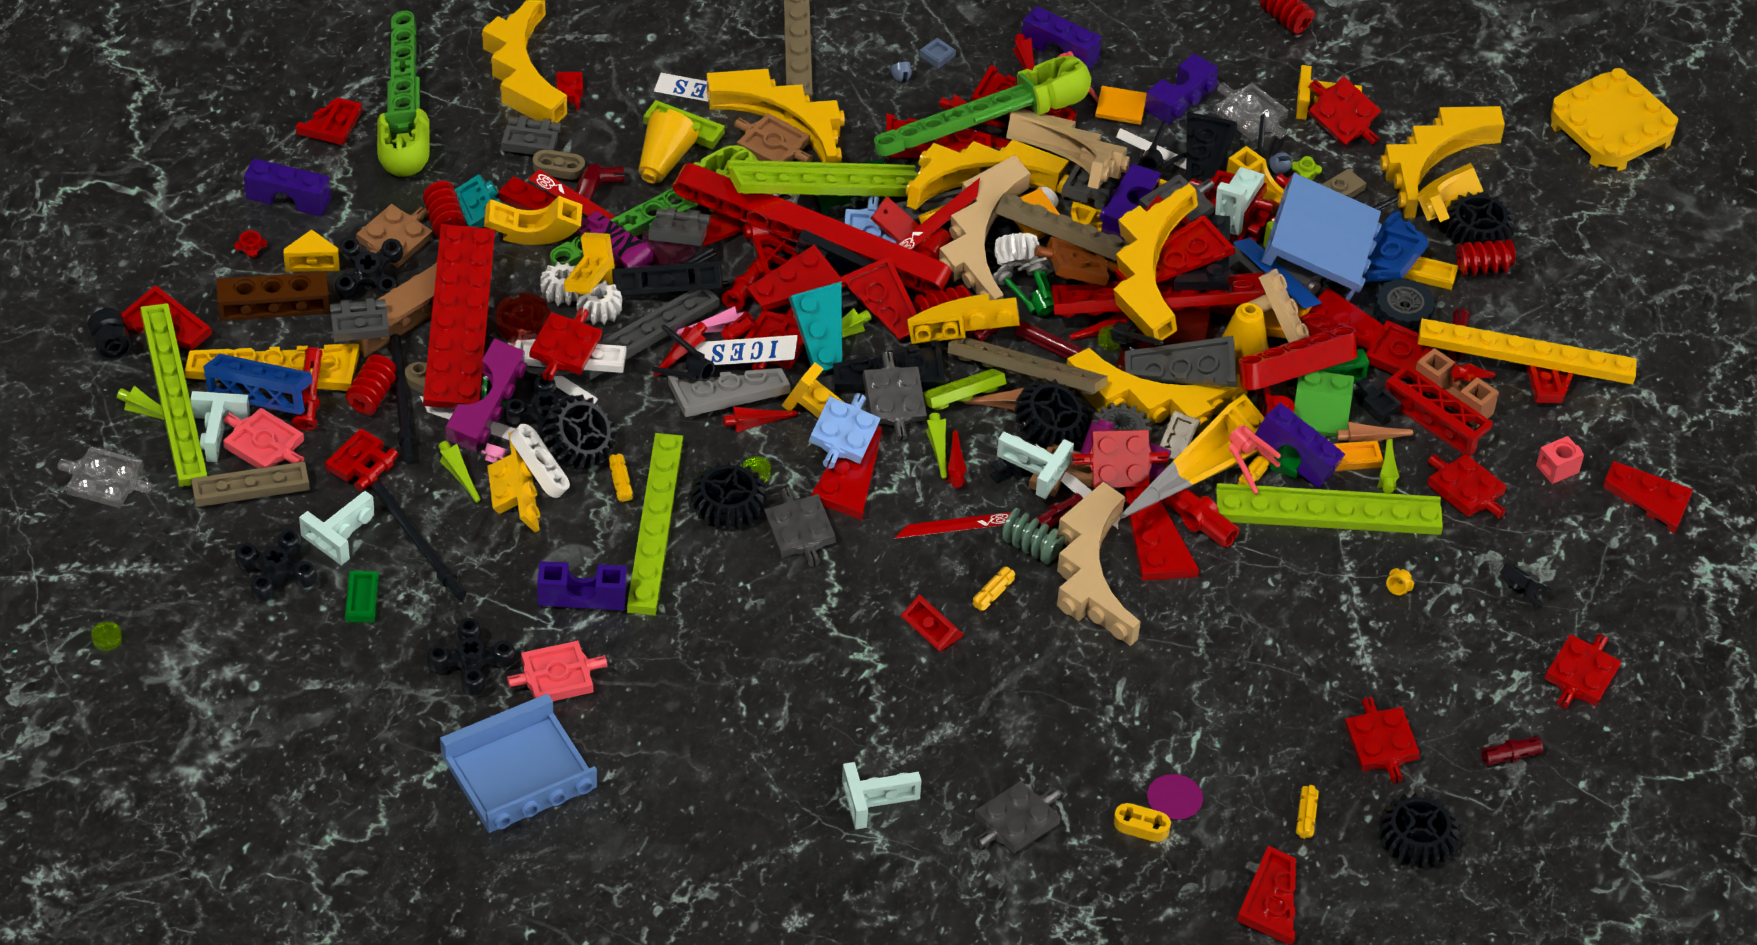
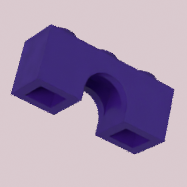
M1038 6L1023 19L1022 34L1025 35L1026 39L1032 38V47L1043 52L1054 42L1062 48L1064 53L1071 51L1074 57L1079 58L1087 66L1088 70L1099 60L1102 36Z
M1194 53L1178 66L1176 85L1162 79L1147 91L1144 111L1161 121L1165 120L1167 125L1175 119L1181 118L1192 105H1197L1203 96L1208 92L1214 91L1218 84V67Z
M255 158L244 175L246 199L271 205L277 193L281 192L289 195L294 200L296 211L321 217L331 199L329 176Z
M1131 163L1126 173L1122 172L1118 182V189L1112 190L1108 207L1103 206L1099 216V221L1102 222L1101 232L1108 235H1117L1126 241L1121 236L1118 219L1126 212L1138 207L1139 199L1159 187L1161 173Z
M1279 403L1266 415L1255 433L1256 436L1276 451H1279L1284 445L1294 447L1301 456V465L1297 472L1317 488L1322 486L1333 475L1346 455L1282 403Z
M540 561L537 580L538 606L625 610L627 566L598 564L595 576L579 578L571 574L569 563Z

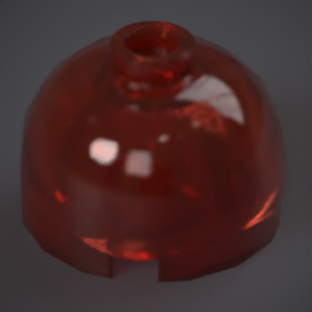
M526 292L519 293V297L510 299V296L505 297L498 304L495 311L498 331L512 345H515L517 340L536 339L551 313L547 307V302L536 294Z

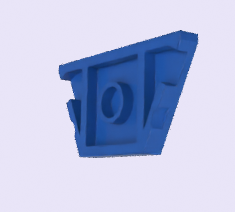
M1394 210L1381 225L1376 238H1373L1376 241V245L1371 256H1368L1371 263L1367 272L1362 277L1365 278V282L1403 279L1429 246L1427 237L1422 232L1417 231L1410 221L1405 222L1398 210Z

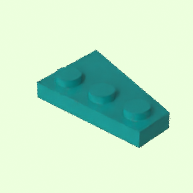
M841 282L789 297L810 364L812 366L816 362L823 368L821 373L833 370V363L842 362Z

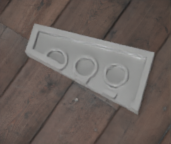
M782 368L745 371L744 375L720 372V377H711L705 382L696 379L694 382L687 379L678 380V377L668 376L669 387L685 417L791 393L790 383Z

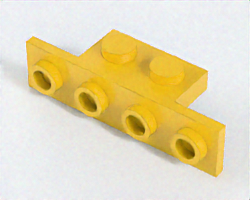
M510 432L511 455L488 465L492 506L498 514H501L518 505L520 519L536 533L540 531L538 521L540 512L536 506L535 497L537 496V490L533 484V474L510 440L512 432Z

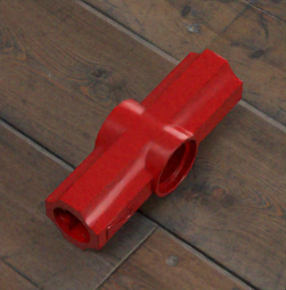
M1186 488L1161 500L1181 515L1183 523L1189 530L1193 532L1201 530L1222 547H1229L1239 535L1240 528L1220 514L1215 502L1207 496L1199 498Z

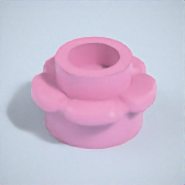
M487 443L485 451L482 450L481 453L486 454V461L494 463L507 457L508 450Z

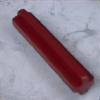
M1020 321V325L1016 327L1015 334L1066 359L1085 350L1025 321Z

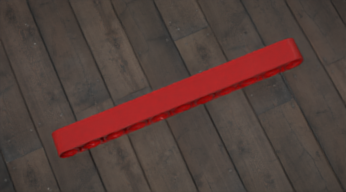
M684 164L672 186L674 192L684 199L796 243L802 230L805 229L874 262L890 256L897 272L901 274L900 279L903 285L924 294L928 292L935 294L937 290H944L952 274L951 268L942 261L772 194L738 193L729 177L696 164Z

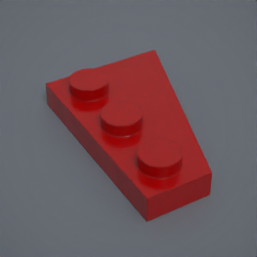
M813 245L749 285L747 290L761 310L766 311L790 304L789 297L791 295L841 282V288H844L845 283L818 248Z
M890 256L841 277L845 286L898 341L910 337L908 319L915 316L917 312Z
M156 285L122 312L126 328L145 335L140 307L168 303L177 345L188 350H194L212 334L211 328Z
M1328 287L1317 298L1322 304L1312 306L1308 314H1323L1354 328L1356 345L1372 349L1385 334L1383 324Z
M1613 461L1603 485L1604 488L1628 504H1636L1647 511L1646 516L1652 520L1659 519L1668 525L1667 530L1673 534L1676 533L1693 491L1692 488Z
M1267 846L1236 918V921L1287 945H1293L1295 941L1293 919L1295 918L1296 858L1271 846Z

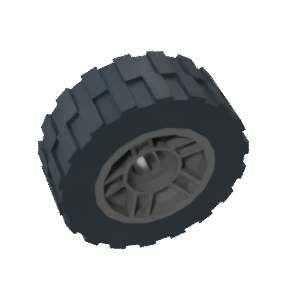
M1394 279L1391 282L1384 283L1383 287L1379 288L1373 314L1375 320L1383 325L1388 320L1419 333L1421 319L1432 320L1435 298L1432 296L1431 291L1422 283L1419 284L1414 280Z

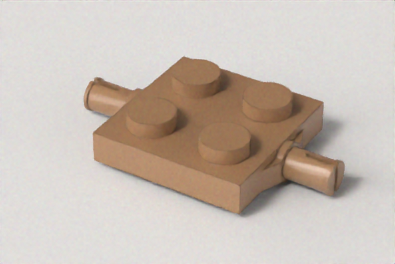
M769 113L761 120L752 124L740 117L735 121L734 127L745 132V135L737 141V145L751 151L758 161L790 162L796 159L800 162H812L813 156L802 151L810 143L809 134Z
M390 204L356 234V239L368 251L374 253L380 251L382 244L387 239L393 238L400 241L403 246V257L396 263H390L398 268L432 239L433 231L420 223L422 219L428 216L426 208L423 209L421 206L412 215H409L393 204Z

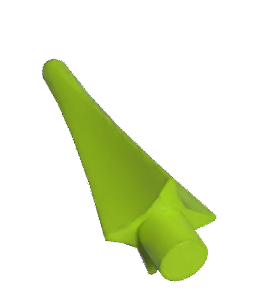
M854 308L842 318V338L864 332L863 324L871 320L870 313L865 310L858 314Z
M136 386L133 387L131 392L123 388L118 391L117 398L126 402L124 410L164 420L161 405L149 398Z
M932 413L929 415V420H927L929 427L926 429V433L935 453L941 478L946 479V419L941 420L939 413Z
M1392 438L1386 439L1385 456L1377 487H1383L1384 493L1391 494L1394 490H1397L1396 481L1399 478Z
M448 441L441 442L438 446L442 454L439 462L462 484L475 502H480V496L468 474L458 444L451 447Z

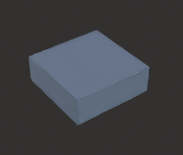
M936 38L920 49L919 56L939 69L955 57L956 50Z

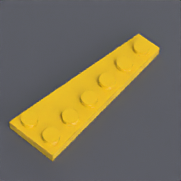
M359 344L324 345V349H321L323 355L321 357L318 389L347 391L355 377L360 353ZM308 345L297 346V350H280V347H269V350L254 351L252 348L190 350L185 367V378L206 380L203 366L218 354L303 371L305 349L308 348Z

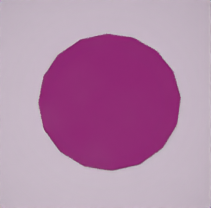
M1167 774L1156 778L1149 785L1147 791L1148 803L1152 809L1165 813L1173 820L1186 819L1195 815L1203 802L1202 790L1196 782L1178 774Z

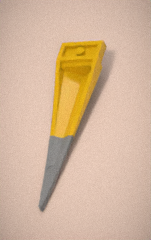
M1245 394L1237 398L1220 412L1121 514L1120 518L1136 513L1238 464L1235 456L1228 449L1232 445L1228 440L1230 434L1241 425H1245L1255 434L1264 420V416ZM1256 449L1249 454L1240 452L1244 461L1259 453Z

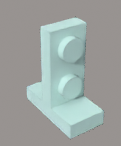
M1240 167L1229 184L1221 182L1217 187L1215 215L1230 216L1231 234L1239 236L1242 232L1244 213L1262 187L1265 174Z
M192 391L190 400L194 418L205 419V429H207L206 433L201 434V450H205L206 462H218L226 424L224 423V417L229 412L241 420L250 417L249 397L243 394Z
M1003 432L998 439L997 456L1038 475L1036 495L1046 499L1071 463L1074 443L1064 439L1055 453L1051 454L1044 448L1036 447L1023 441L1018 436Z
M366 491L362 492L324 523L309 511L305 512L299 517L301 536L342 566L350 559L347 538L362 524L368 523L374 516L373 496Z
M855 762L843 764L842 784L855 829L867 828L868 807L920 799L921 778L919 772L900 773L882 778L873 777L860 781Z

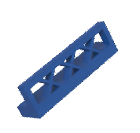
M218 354L203 366L208 392L248 395L249 404L298 415L305 411L302 391L313 383L311 372L225 354ZM215 378L220 379L227 389L217 388ZM236 384H243L250 393H243ZM259 388L266 389L273 398H266ZM282 393L292 394L294 404L289 403Z

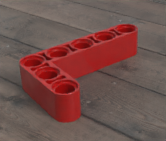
M1319 313L1301 316L1300 321L1308 328L1309 337L1239 359L1241 388L1245 390L1261 389L1355 359L1357 357L1355 329Z

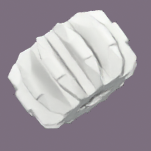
M1012 233L996 239L994 251L997 264L1013 263L1015 267L1027 264L1031 260L1039 259L1038 256L1034 255L1035 247L1039 245L1037 236L1030 233Z
M557 261L555 267L548 265L547 270L542 272L540 278L542 296H546L548 303L555 301L557 306L561 303H566L569 306L571 301L577 302L576 292H565L564 288L565 279L577 265L571 266L569 261L565 265H561Z
M606 280L603 283H598L591 293L577 294V311L583 308L584 312L586 309L589 312V316L585 321L591 320L593 325L601 322L605 326L607 320L614 322L616 316L620 315L622 311L621 291H617L615 284L608 285Z

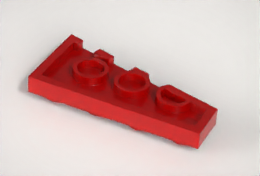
M990 65L972 94L971 101L1017 86V79L1009 74L1006 77L998 73V68ZM1028 106L1025 107V108H1022V109H1025V110L1033 111V110L1030 109ZM1063 107L1056 110L1050 108L1049 112L1044 114L1075 121L1077 112L1069 107Z
M886 113V132L892 129L896 131L901 126L918 120L908 118L907 121L897 120L895 115ZM963 129L912 148H905L904 151L886 157L920 158L922 152L927 151L933 143L959 153L963 149H967L973 141L991 148V135Z
M1202 215L1167 238L1161 249L1156 266V284L1235 254L1234 246L1205 215ZM1117 268L1115 274L1120 282L1127 280Z
M877 427L860 464L847 458L838 457L834 468L829 469L827 467L811 496L818 494L824 507L862 520L881 441L882 427Z
M1148 486L1125 487L1126 508ZM1161 501L1128 516L1142 581L1198 577L1199 569Z

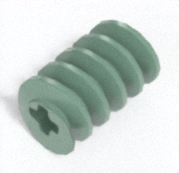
M1015 508L1003 525L1002 534L1004 542H1012L1015 548L1022 547L1024 553H1031L1035 559L1041 558L1044 564L1054 561L1063 547L1065 536L1063 535L1057 539V529H1053L1048 534L1049 525L1046 523L1038 528L1039 519L1037 518L1028 523L1030 517L1028 513L1023 514L1019 518L1020 509Z

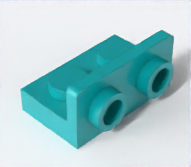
M480 174L455 189L457 199L460 202V207L469 227L481 228L484 226L486 204L491 199L502 203L499 198L496 199L495 195L498 194V191L490 180L486 182Z

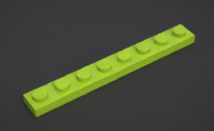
M166 303L140 307L141 318L179 487L192 485L191 478L205 477L207 472L169 305Z
M655 433L627 603V613L656 616L682 453V435Z

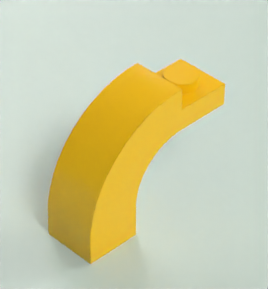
M1469 163L1428 184L1418 193L1417 198L1427 221L1438 218L1442 222L1450 218L1447 208L1452 200H1457L1458 195L1466 197L1467 192L1476 195L1478 191L1479 193L1483 192L1474 167Z
M558 196L549 206L543 209L521 210L491 199L486 204L484 227L503 233V240L522 245L551 244L568 238L581 227L582 204Z

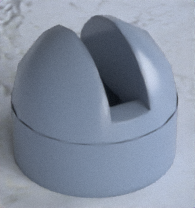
M900 62L890 67L891 74L897 82H902L903 80L906 82L911 78L912 69L910 62Z
M1285 152L1272 156L1269 160L1272 171L1277 175L1289 171L1292 167L1291 156Z

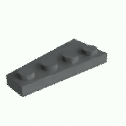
M1228 336L1125 351V372L1154 382L1238 388L1234 337Z

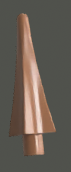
M1024 388L990 395L974 396L973 399L963 403L1014 410L1016 399Z
M1348 422L1347 430H1337V441H1348V443L1380 441L1411 436L1414 432L1412 429L1386 428Z

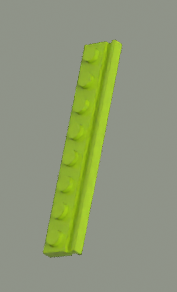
M727 160L725 170L730 172L729 177L738 193H763L770 195L807 194L816 196L908 197L905 194L907 185L910 180L914 181L919 173L915 172V165Z
M1217 483L1216 505L1219 513L1235 523L1441 535L1443 529L1441 497L1272 486H1256L1258 494H1254L1249 485Z

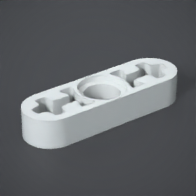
M520 424L510 434L513 446L543 490L549 496L559 498L570 486L567 476L537 432L527 424Z

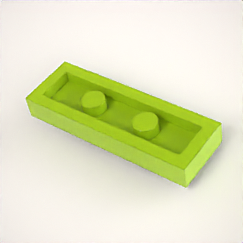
M657 100L654 101L643 116V124L648 125L649 117L656 109H660L659 112L666 113L667 109L679 112L694 123L692 128L695 132L698 129L699 135L695 143L710 149H714L725 134L724 125Z
M992 368L924 391V403L933 410H941L947 408L951 402L968 401L973 399V395L981 392H995L999 386L1007 384L1005 373Z

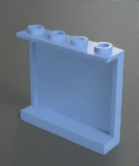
M1294 173L1284 189L1261 262L1271 266L1276 257L1279 256L1348 287L1346 300L1350 301L1355 292L1360 293L1365 283V278L1362 275H1365L1371 263L1368 256H1371L1375 248L1376 241L1373 238H1376L1382 225L1378 222L1381 211Z
M548 693L440 737L441 756L488 833L504 829L516 821L533 817L542 810L561 805L568 799L587 794L592 789L597 788L596 767L589 768L554 715L553 701Z

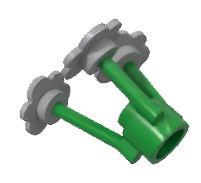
M1047 257L1031 260L1029 263L1017 268L1018 271L1026 269L1027 274L1034 275L1039 289L1031 294V301L1011 280L1012 273L1014 272L1013 263L1002 265L992 275L996 284H1007L1027 306L1030 313L1036 311L1038 316H1044L1054 311L1052 291L1047 277L1048 274L1054 271V267Z

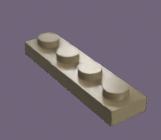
M305 462L191 478L196 507L310 490Z

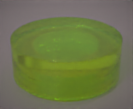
M750 457L743 464V468L750 466L752 472H758L760 479H763L764 482L771 476V464L763 457Z
M101 622L92 629V642L97 649L110 651L121 644V629L117 624Z

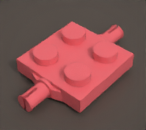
M263 408L242 420L231 412L224 417V423L234 428L233 432L223 440L224 448L257 469L276 466L283 460H287L290 463L304 461L303 456L293 451L304 441V433Z
M578 641L521 653L524 673L507 676L509 688L527 685L532 691L534 699L547 693L552 701L593 693L590 670L606 668L607 661L605 655L588 659L582 652Z

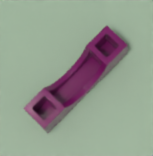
M494 338L482 360V374L489 380L492 388L485 398L476 403L457 405L446 425L447 441L476 453L481 443L484 445L487 443L493 421H499L505 399H511L517 377L522 378L526 371L527 363L524 362V350Z

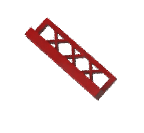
M1408 364L1386 380L1385 388L1402 402L1400 412L1463 455L1467 454L1471 457L1476 452L1478 439L1493 426L1492 421ZM1407 375L1416 381V384H1406L1401 379ZM1422 392H1432L1437 396V399H1428L1423 396ZM1444 407H1454L1459 410V414H1450L1444 410ZM1466 422H1476L1481 427L1475 431L1467 426Z

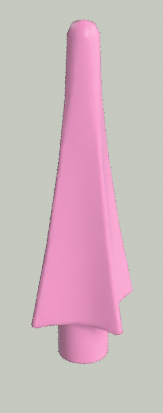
M734 306L701 321L707 326V330L704 333L721 332L725 324L729 326L744 312L737 313ZM685 327L678 329L675 333L680 336Z

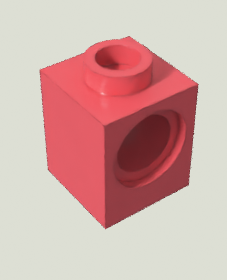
M1566 436L1541 447L1536 466L1554 484L1579 473L1584 454L1581 448Z

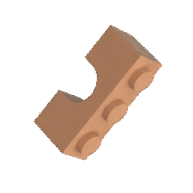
M1434 348L1417 362L1416 370L1481 415L1488 419L1494 414L1499 392L1478 377L1467 386L1463 385L1460 381L1453 382L1454 377L1451 375V370L1454 368L1453 363L1456 362ZM1425 392L1433 399H1437V396L1434 393ZM1447 407L1455 414H1459V410L1456 408ZM1468 422L1476 428L1480 426L1476 422Z

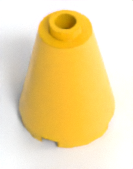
M656 109L649 117L638 170L642 179L648 183L662 182L698 138V129L695 132L692 128L694 123L683 114L674 110L667 109L666 113L659 112L660 109Z
M1243 303L1237 307L1222 337H1234L1237 375L1240 374V358L1269 349L1263 311L1258 305L1253 303Z

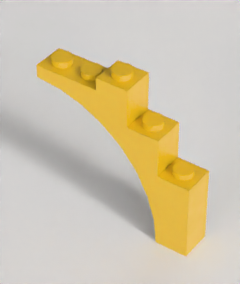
M526 0L515 13L508 16L507 20L497 16L483 28V49L493 54L491 58L492 76L502 81L500 86L502 104L534 120L543 121V118L558 123L567 115V95L551 86L537 72L526 50L528 40L534 28L546 15L545 0Z
M769 69L707 73L706 92L709 110H736L761 116L769 113L809 134V144L814 148L822 162H842L841 148H836V145H838V137H840V126L845 125L844 111H839L837 100L810 102L809 95L804 94L803 84L776 86L775 79H770Z
M1501 106L1439 107L1438 117L1434 118L1432 126H1413L1411 136L1407 137L1406 144L1386 145L1384 155L1380 156V170L1385 172L1386 181H1394V188L1399 189L1398 206L1403 208L1405 218H1415L1419 202L1417 198L1418 186L1424 175L1436 163L1446 156L1465 148L1501 143L1505 126Z
M1013 139L1006 147H1002L1000 151L973 141L961 153L933 143L927 151L922 152L918 165L921 166L918 176L914 181L910 180L905 192L908 195L907 207L917 210L930 198L950 189L962 187L963 182L1014 155L1030 172V188L1047 187L1056 194L1061 178L1064 174H1067L1069 160Z
M1190 183L1175 190L1171 196L1162 202L1154 204L1147 212L1139 205L1118 219L1121 236L1130 245L1124 246L1116 254L1118 269L1127 278V280L1121 281L1114 288L1116 305L1146 336L1164 340L1175 333L1177 325L1175 314L1163 300L1156 285V266L1161 249L1170 232L1183 217L1198 206L1196 189Z
M1090 348L1067 358V365L1108 376L1107 385L1095 394L1081 393L1099 413L1102 406L1110 409L1111 403H1114L1117 407H1121L1122 403H1126L1128 409L1135 405L1137 406V413L1142 411L1146 413L1145 419L1151 420L1150 426L1163 422L1167 417L1171 419L1173 412L1177 411L1200 420L1201 423L1197 433H1201L1211 423L1212 415L1219 414L1230 403L1243 394L1247 396L1248 390L1241 388L1240 374L1237 375L1238 388L1165 384L1142 379L1121 371L1103 360Z

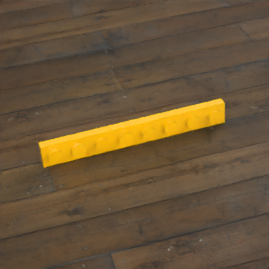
M1423 318L1419 326V345L1632 385L1636 378V358Z

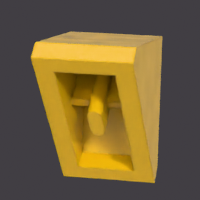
M312 229L284 249L285 272L340 271L338 248Z

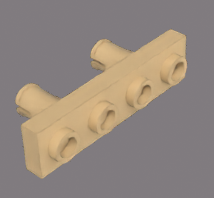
M1277 268L1260 276L1259 279L1266 294L1248 303L1258 305L1263 313L1273 309L1288 343L1309 337L1308 328L1304 323H1301L1297 314V304L1292 298L1290 299L1286 290L1287 283L1284 276L1278 273Z

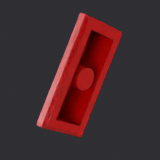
M920 594L900 615L939 652L964 635Z

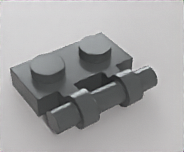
M520 115L519 118L510 116L502 138L501 150L531 155L540 150L555 151L562 123L552 122V119L543 118V121L529 119L528 116Z
M1076 163L1063 185L1061 195L1069 197L1076 202L1082 201L1086 203L1089 198L1094 199V205L1097 209L1107 206L1110 202L1112 190H1117L1118 179L1108 177L1107 182H1103L1098 189L1088 187L1090 175Z
M668 207L667 210L657 209L656 218H654L649 228L648 240L702 246L707 234V225H710L711 215L701 214V211L692 210L691 212L677 211V208Z
M373 297L365 298L366 301L360 302L341 300L339 304H330L334 342L390 337L385 299L374 300Z

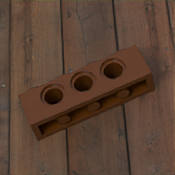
M327 271L216 279L219 321L330 314Z

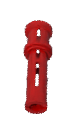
M764 247V248H763V249L768 250V251H770V252H773V251H774V249L771 248V247ZM756 257L743 275L733 280L731 289L723 293L722 302L728 309L735 306L736 311L742 310L745 300L751 297L747 287L762 277L758 275L755 261L760 260L758 257Z
M315 347L305 349L303 371L310 372V369H313V383L302 391L305 411L301 415L296 414L291 423L294 428L302 431H312L317 427L315 415L316 409L320 406L317 389L323 351Z

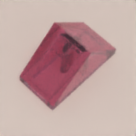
M642 232V241L652 247L654 251L653 262L657 265L684 263L696 255V245L648 240L649 232Z

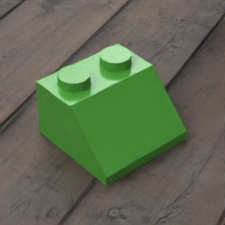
M1321 371L1299 376L1295 389L1294 414L1313 427L1319 434L1337 437V430H1347L1354 376Z

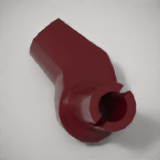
M597 163L588 165L578 181L576 192L592 201L594 193L601 186V183H624L625 175H614L624 173V167H601Z

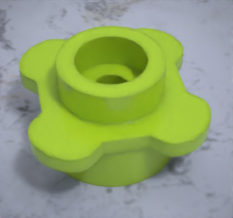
M1305 156L1298 162H1292L1291 169L1296 174L1307 179L1314 180L1316 174H1321L1322 167L1316 165L1312 157Z

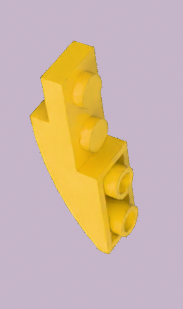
M989 294L949 301L929 308L908 319L911 344L966 338V331L1020 325L1016 297L990 300Z

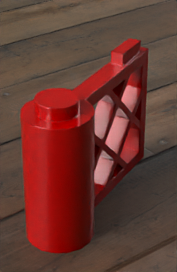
M743 223L744 238L749 239V242L754 245L757 257L760 259L755 261L759 276H765L773 271L769 269L772 261L783 265L799 255V253L795 252L794 247L788 245L789 242L793 241L748 223ZM762 245H772L776 249L770 252L763 249ZM783 250L793 256L786 260L778 255Z

